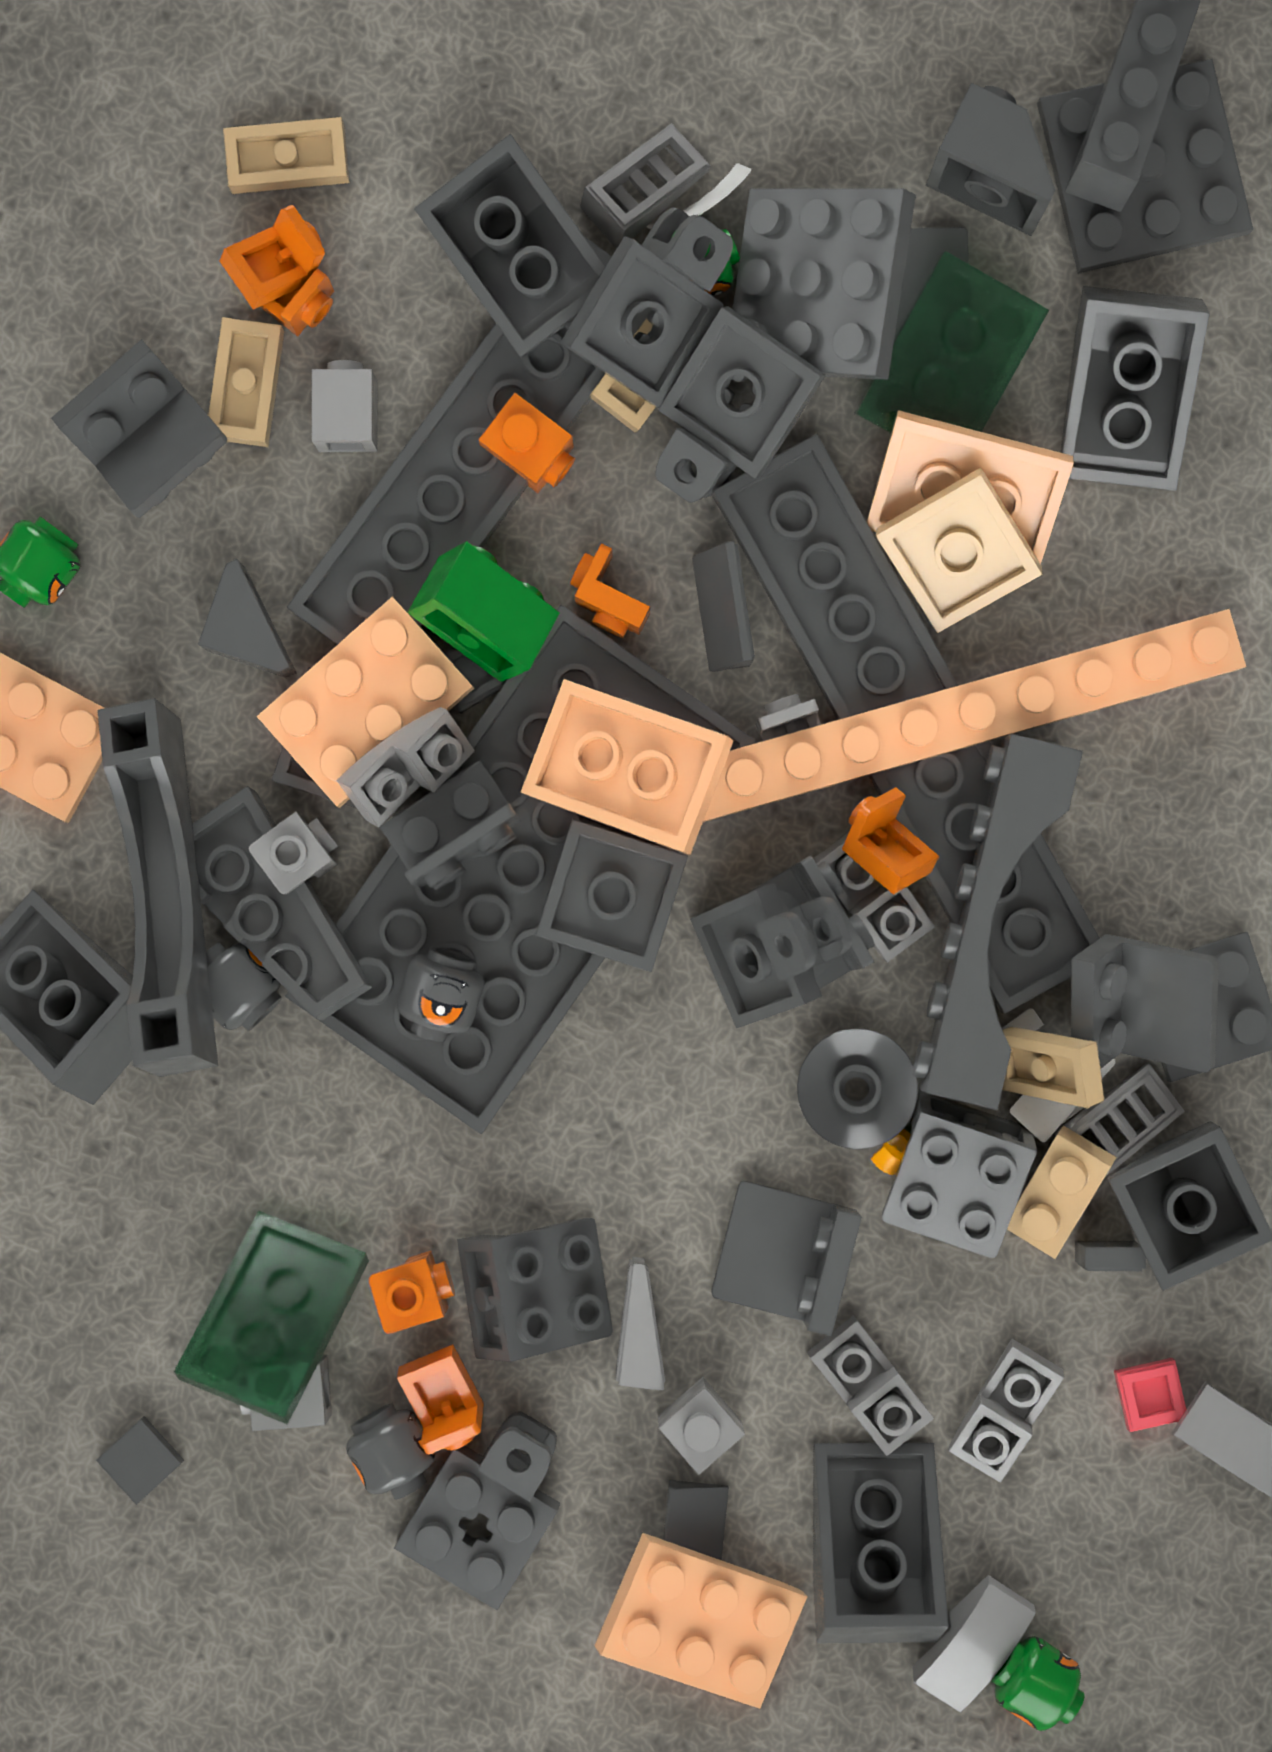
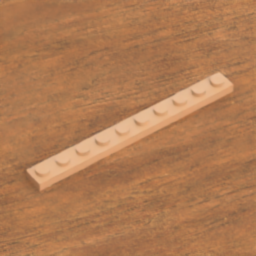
M1230 609L730 750L703 822L1241 670L1246 667V663Z

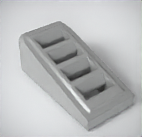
M671 123L587 185L583 192L580 208L617 249L624 236L632 239L709 171L711 165ZM669 144V145L676 151V153H677L678 155H676L673 151H671V150H670L668 147H666V146ZM664 148L684 169L677 176L657 155ZM647 164L665 185L658 189L640 169ZM627 180L645 198L641 203L638 204L622 186Z
M1147 1063L1104 1095L1103 1102L1084 1109L1064 1124V1126L1079 1135H1082L1089 1129L1103 1149L1117 1157L1108 1171V1175L1185 1111L1152 1066ZM1142 1085L1146 1087L1163 1110L1154 1118L1134 1092ZM1123 1100H1126L1143 1123V1126L1134 1131L1117 1108V1105ZM1106 1114L1125 1138L1118 1145L1114 1143L1099 1122ZM1060 1127L1053 1133V1136L1055 1138L1062 1127Z
M632 1257V1260L629 1259L616 1365V1382H618L619 1386L664 1390L665 1375L649 1270L644 1258Z

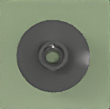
M846 1029L822 1039L808 1053L798 1076V1101L806 1121L823 1139L837 1146L849 1149L872 1148L893 1139L909 1122L917 1103V1077L912 1075L913 1064L910 1058L891 1038L869 1029ZM852 1078H860L868 1086L867 1096L861 1101H853L845 1093V1085Z

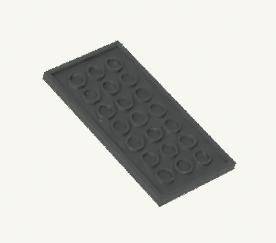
M563 605L558 607L557 611L560 614L530 670L506 681L467 737V740L475 750L474 753L444 782L446 783L481 760L521 820L520 823L511 828L517 837L487 857L479 849L461 861L466 871L438 890H435L434 887L430 888L428 884L422 888L410 884L404 875L408 869L391 845L335 924L372 988L323 1021L319 1020L479 1134L485 1131L605 959L602 956L535 936L571 821H579L679 853L677 850L521 793L563 679L726 735L734 740L730 750L757 742ZM430 947L445 948L471 957L476 961L474 969L483 976L485 981L479 1005L469 1030L462 1033H447L446 1040L443 1042L429 1040L410 1031L412 1021L406 1019L397 1008V1000L408 964L415 956L428 954ZM287 992V994L285 995L286 998H288L290 1001H292L297 1006H299L307 1013H309L289 992Z

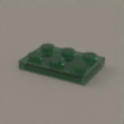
M946 251L942 252L894 339L888 380L872 379L854 414L890 434L898 410L982 432L1048 314L1049 309Z
M258 1210L174 1370L178 1380L288 1425L369 1263L366 1252Z

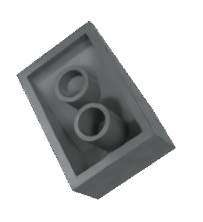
M511 134L414 208L521 358L575 319L606 267Z
M1083 286L1074 338L1060 452L1073 456L1074 464L1069 476L1070 479L1177 490L1210 315L1202 299Z
M33 889L0 926V1029L54 1086L94 1105L132 1061L127 1001L133 975Z
M877 1443L814 1444L813 1587L817 1643L937 1642L949 1627L934 1443H903L888 1456L885 1455Z

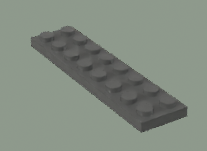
M586 238L601 261L607 266L612 256ZM646 307L643 312L635 314L631 323L633 326V336L646 320L651 310L649 307ZM574 319L523 358L519 356L495 323L288 604L287 608L292 613L338 645L392 596L408 612L440 555L466 541L472 546L483 548L525 491L528 482L480 446L479 438L514 393L518 394L568 432L591 401L590 394L605 375L604 372L560 343ZM410 615V617L418 624V626L421 629L425 627L423 624H421L419 621H417Z

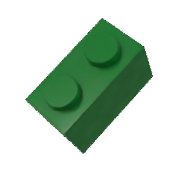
M467 541L438 557L407 612L500 682L530 670L560 614L559 611L544 601L542 593L537 588L528 583L518 581L498 565L496 558L490 552L481 547L472 546Z

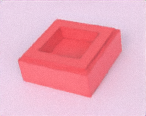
M1173 1358L1114 1371L1126 1427L1129 1432L1178 1422L1187 1410L1176 1361Z

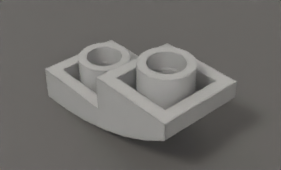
M439 707L387 737L354 763L336 781L364 819L380 827L419 786L435 792L475 750L448 710Z
M847 833L813 859L817 865L825 861L830 866L843 889V893L837 896V898L851 917L855 914L859 916L873 938L874 948L886 962H889L935 926L908 887L893 895L842 850L848 835Z
M854 1315L835 1329L832 1337H825L807 1352L810 1359L845 1401L850 1411L886 1456L934 1419Z
M1011 1338L957 1429L949 1445V1452L1001 1483L1033 1436L1032 1425L1064 1379L1063 1369Z
M1205 1381L1173 1429V1434L1226 1470L1272 1497V1424L1256 1413H1252Z
M987 1575L949 1612L951 1630L912 1666L914 1683L961 1713L986 1687L1011 1655L1036 1614L1035 1605Z

